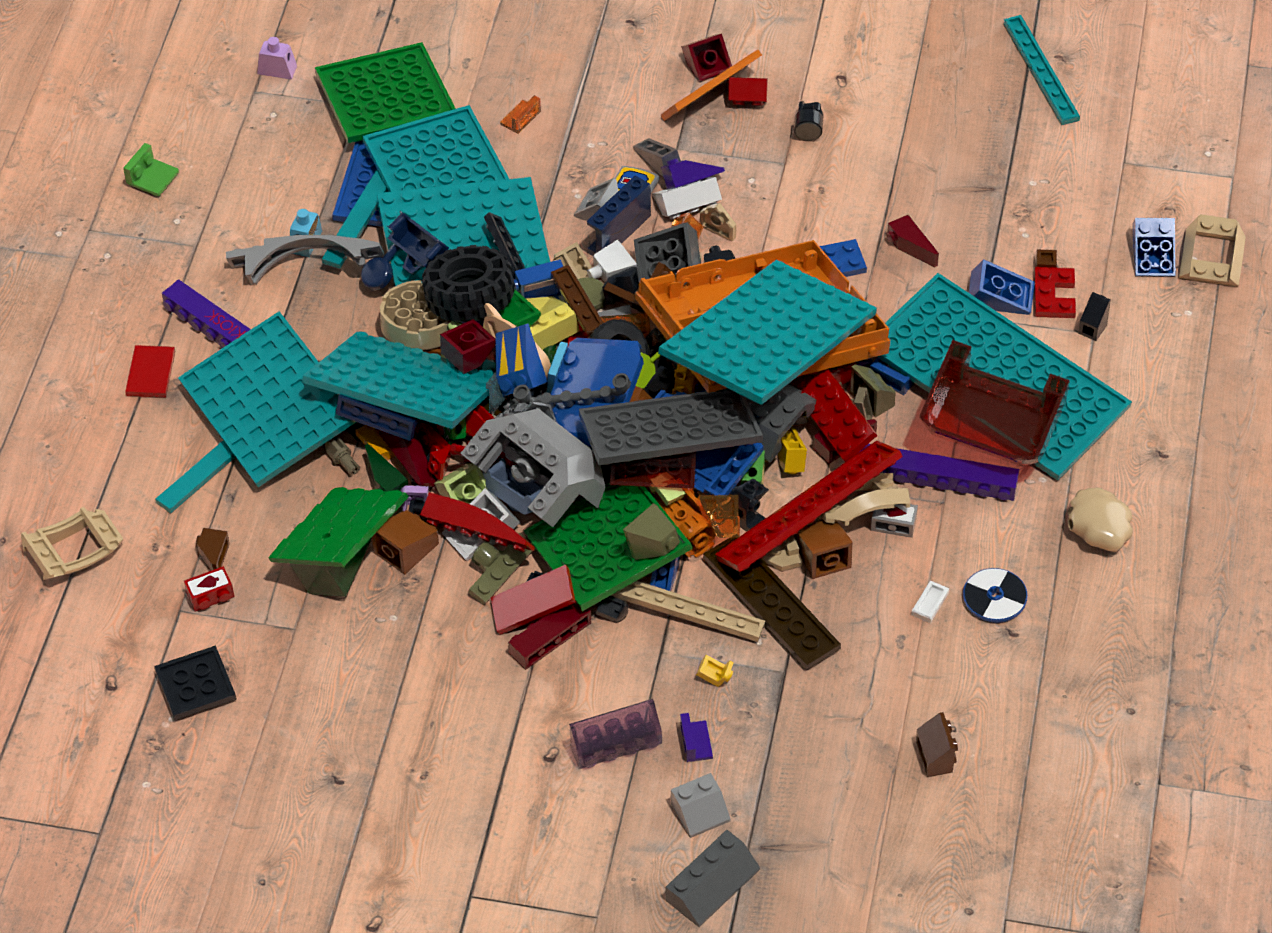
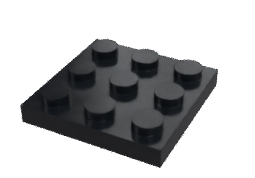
M216 645L154 666L174 721L237 700Z

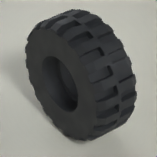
M470 245L446 250L427 264L422 275L423 290L428 308L443 320H451L455 323L468 322L473 319L475 321L484 320L487 316L484 305L487 303L491 304L497 312L505 309L515 291L510 262L498 250L490 249L487 246Z

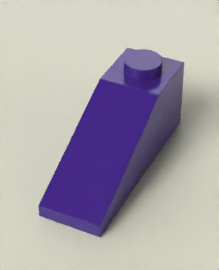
M678 158L666 161L667 165L661 167L667 189L677 188L725 171L724 167L687 160L678 161Z

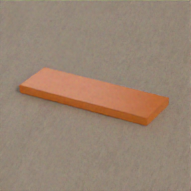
M760 50L754 51L661 114L664 121L754 62L762 56Z

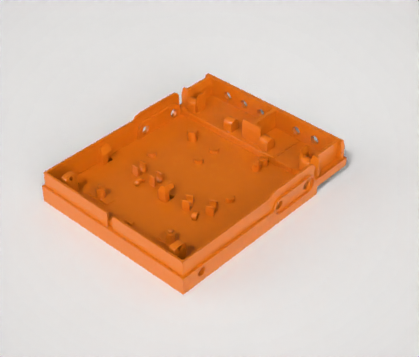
M814 240L732 260L719 259L681 268L676 273V279L672 271L669 274L650 279L641 278L639 290L635 292L636 301L667 340L775 260L782 261L795 269L801 270L805 274L865 301L853 285H851L850 291L848 290V279ZM876 313V315L799 376L888 354L890 339L888 338L889 327ZM691 370L708 393L727 388Z

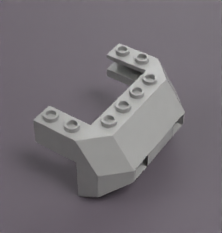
M540 409L486 420L461 452L464 457L486 473L512 440L550 470L554 475L528 508L552 527H554L579 494L598 508L605 490L602 468L598 464L593 450Z

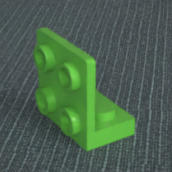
M144 143L123 167L126 184L155 196H160L179 173L178 168L154 159L152 147L147 143Z

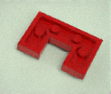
M1035 267V317L1075 318L1076 298L1055 297V288H1075V268Z

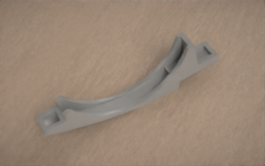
M293 235L264 239L263 246L226 252V259L232 269L245 266V276L249 283L256 285L264 273L276 262L302 250L323 248L338 251L350 257L359 267H364L366 259L384 257L385 255L380 243L365 239L334 235Z

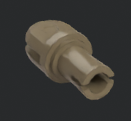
M333 437L325 443V450L335 464H341L350 476L359 472L360 466L352 459L351 450L340 438Z

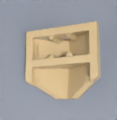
M577 242L554 254L553 261L561 259L563 266L569 264L577 279L589 277L587 270L592 268Z

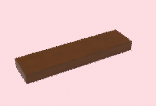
M568 264L552 271L551 277L568 306L576 314L577 321L586 336L590 337L591 333L603 321Z

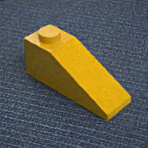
M792 425L781 438L782 449L778 453V458L784 472L797 474L798 472H805L807 449Z

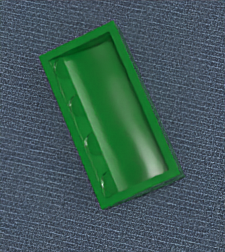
M516 290L507 307L498 312L503 319L511 322L516 327L524 324H529V327H531L541 316V312Z

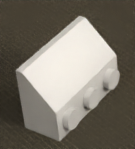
M707 177L677 188L652 193V197L662 215L669 216L670 219L681 216L680 212L687 211L692 213L698 211L700 206L705 205L709 207L717 204L716 201L722 200L716 177Z

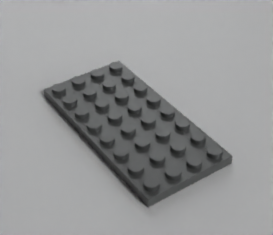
M729 388L710 393L706 391L579 409L580 420L599 465L763 442V434L745 396Z

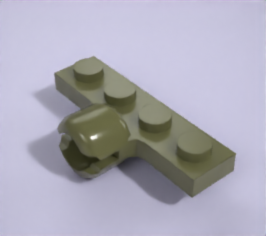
M483 542L475 550L471 560L484 573L472 585L468 593L485 605L533 551L526 549L525 552L514 549L513 545L510 544L505 550L500 551L489 542Z

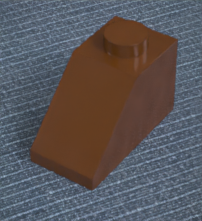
M203 528L201 535H198L196 539V548L199 550L200 558L210 571L222 567L230 545L228 531Z

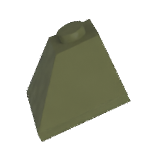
M654 503L623 529L632 558L634 559L665 556L680 543L676 528Z

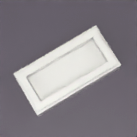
M930 581L912 609L911 615L931 624L948 596L949 588Z

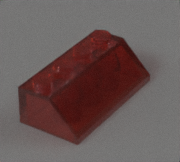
M696 452L611 463L610 485L694 489Z

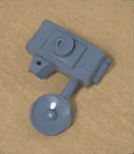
M503 458L491 466L486 473L482 471L486 479L487 490L506 502L510 510L522 514L533 512L528 507L544 486L536 481L530 483L516 481L511 473L512 466H506V461Z

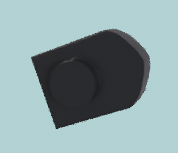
M610 595L599 602L595 614L614 622H620L628 614V604L626 600L623 601Z

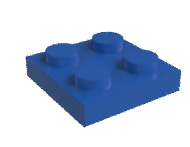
M856 239L819 246L845 277L867 273V266Z

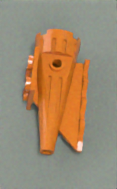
M645 469L640 470L636 474L637 478L690 541L693 549L686 552L685 555L690 558V555L700 557L703 553L710 550L715 545L713 540L715 536L719 537L720 531L709 520L710 516L704 509L706 507L704 501L700 497L696 498L693 495L694 491L688 484L684 485L680 480H677L676 482L685 492L684 498L666 506L657 492L653 494L643 480L642 476L648 472Z

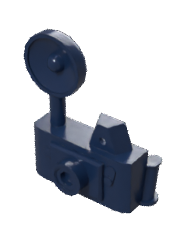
M400 211L401 214L387 226L392 231L388 239L394 244L383 258L375 257L364 265L361 272L362 282L371 290L384 288L390 282L393 274L392 265L389 262L400 248L408 254L403 268L414 275L426 267L430 261H433L434 257L443 254L449 247Z

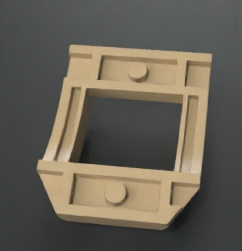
M1201 214L1186 228L1179 279L1233 287L1239 286L1245 235L1236 219ZM1200 235L1234 240L1232 265L1192 259L1195 236Z
M880 473L879 476L872 478L862 488L854 492L873 489V491L862 494L842 506L835 504L831 510L821 514L820 517L828 523L842 522L844 525H849V521L870 511L894 508L895 504H903L906 508H909L908 488H899L893 482V473Z
M85 507L80 508L79 512L61 522L37 529L35 533H21L23 551L30 552L44 573L43 580L84 569L112 553L123 541V537L104 510L95 509L92 512L87 511ZM88 526L102 547L83 558L64 563L52 544Z

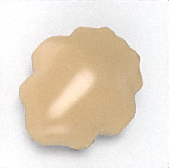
M1088 488L1079 490L1070 502L1072 507L1068 509L1069 517L1067 523L1069 529L1082 537L1091 546L1113 552L1120 550L1133 533L1130 525L1132 513L1128 506L1118 500L1113 493L1102 488Z

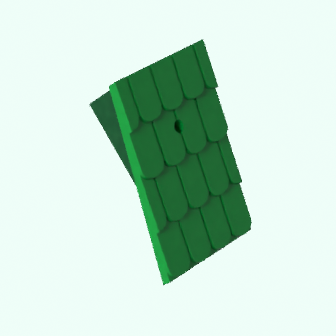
M345 487L334 488L320 504L313 508L304 521L299 523L290 535L280 542L268 558L271 562L289 563L309 594L346 597L372 536L409 496L407 493L399 490L387 492L380 489L369 491L362 488L352 490Z

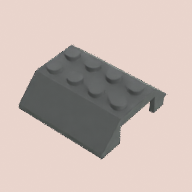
M789 383L762 405L745 397L763 434V442L760 443L765 450V460L769 463L782 449L781 438L802 413L808 418L815 410L816 399L806 393L801 394L802 391Z

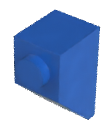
M680 556L654 570L650 585L671 591L678 572Z

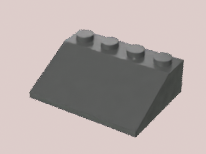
M687 222L634 239L639 282L641 278L650 279L658 262L665 264L675 274L681 268L701 264L697 231Z

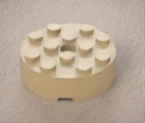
M422 280L399 284L391 288L382 297L380 305L381 330L390 342H399L406 347L428 351L440 347V334L449 330L447 325L452 321L443 320L428 308Z

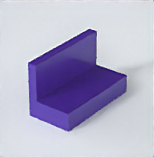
M689 713L680 714V727L687 762L713 759L706 720L690 722Z

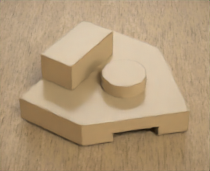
M720 203L705 207L700 211L701 227L730 241L736 238V223Z
M794 535L784 540L780 546L773 548L761 558L764 562L773 565L775 569L780 571L802 566L799 547Z

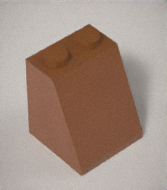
M408 510L390 517L372 536L374 554L404 575L439 544L437 529L433 525H428L417 514H412Z
M822 519L804 526L794 535L799 547V553L811 579L851 568L853 542L838 522L828 523Z

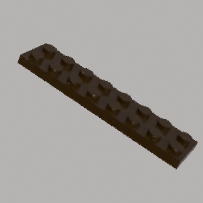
M738 534L731 536L703 553V559L759 619L765 620V626L806 670L841 649V643L762 559L756 560L749 568L741 572L717 560L715 554L739 538Z

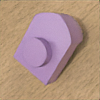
M419 485L404 486L400 491L407 493L409 497L401 505V509L403 511L407 510L410 501L415 500L416 497L424 498V501H426L429 494L428 487Z

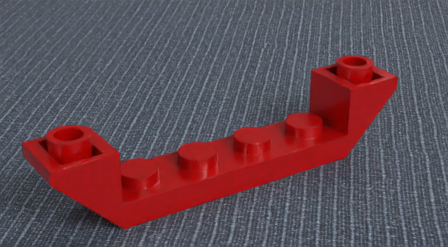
M421 422L415 429L421 444L430 452L428 469L438 480H443L449 465L451 445L429 423Z

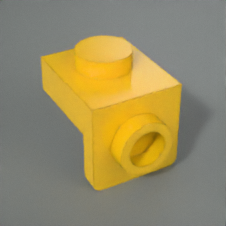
M705 655L702 658L696 675L719 687L724 682H728L732 677L733 671L731 669L734 662L729 660L724 665Z

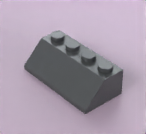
M726 830L665 887L666 901L700 927L760 870V866L744 842Z

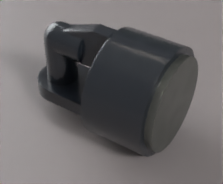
M799 101V110L795 115L794 133L798 138L811 141L818 139L822 135L824 114L819 102L805 103L804 101Z

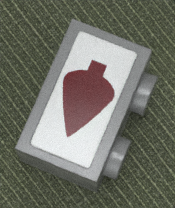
M895 504L894 508L874 510L871 531L913 538L918 505L910 504V507L906 508L903 504Z

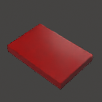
M135 345L125 390L126 396L166 398L176 352L175 347Z

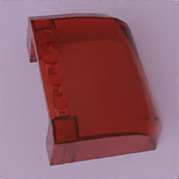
M952 340L919 418L933 436L1019 466H1027L1039 462L1044 455L1065 405L1070 380L1050 374L1043 392L969 367L972 346Z

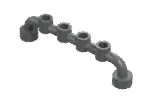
M620 373L613 378L612 383L615 388L612 389L609 386H603L600 390L595 391L584 388L577 393L565 390L559 395L544 393L541 397H531L532 394L526 385H519L514 389L513 395L519 403L529 404L533 401L550 404L552 408L555 407L556 403H563L565 407H572L575 401L580 400L585 405H591L598 398H602L604 402L610 403L615 399V396L626 393L630 388L631 381L626 374Z

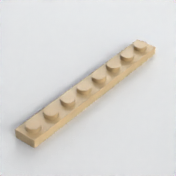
M635 581L611 595L621 600L756 642L759 641L765 626V620L639 581Z

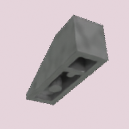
M650 138L633 146L634 150L661 176H663L661 167L667 165L666 161L675 158L681 161L677 149Z

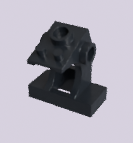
M755 479L734 487L730 493V503L722 510V515L746 532L766 519L757 510L760 506L759 500L769 489Z

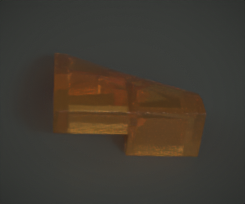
M699 495V500L717 537L740 538L738 495Z

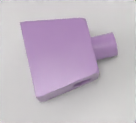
M277 37L269 38L268 41L263 43L259 52L257 73L292 80L297 64L290 45L279 43Z

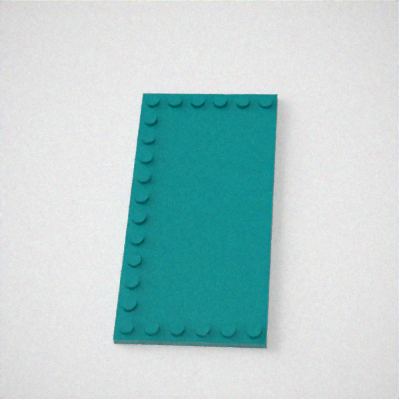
M937 273L885 322L889 327V353L876 356L902 375L910 377L912 382L1056 480H1059L1132 404L1131 400L940 273Z

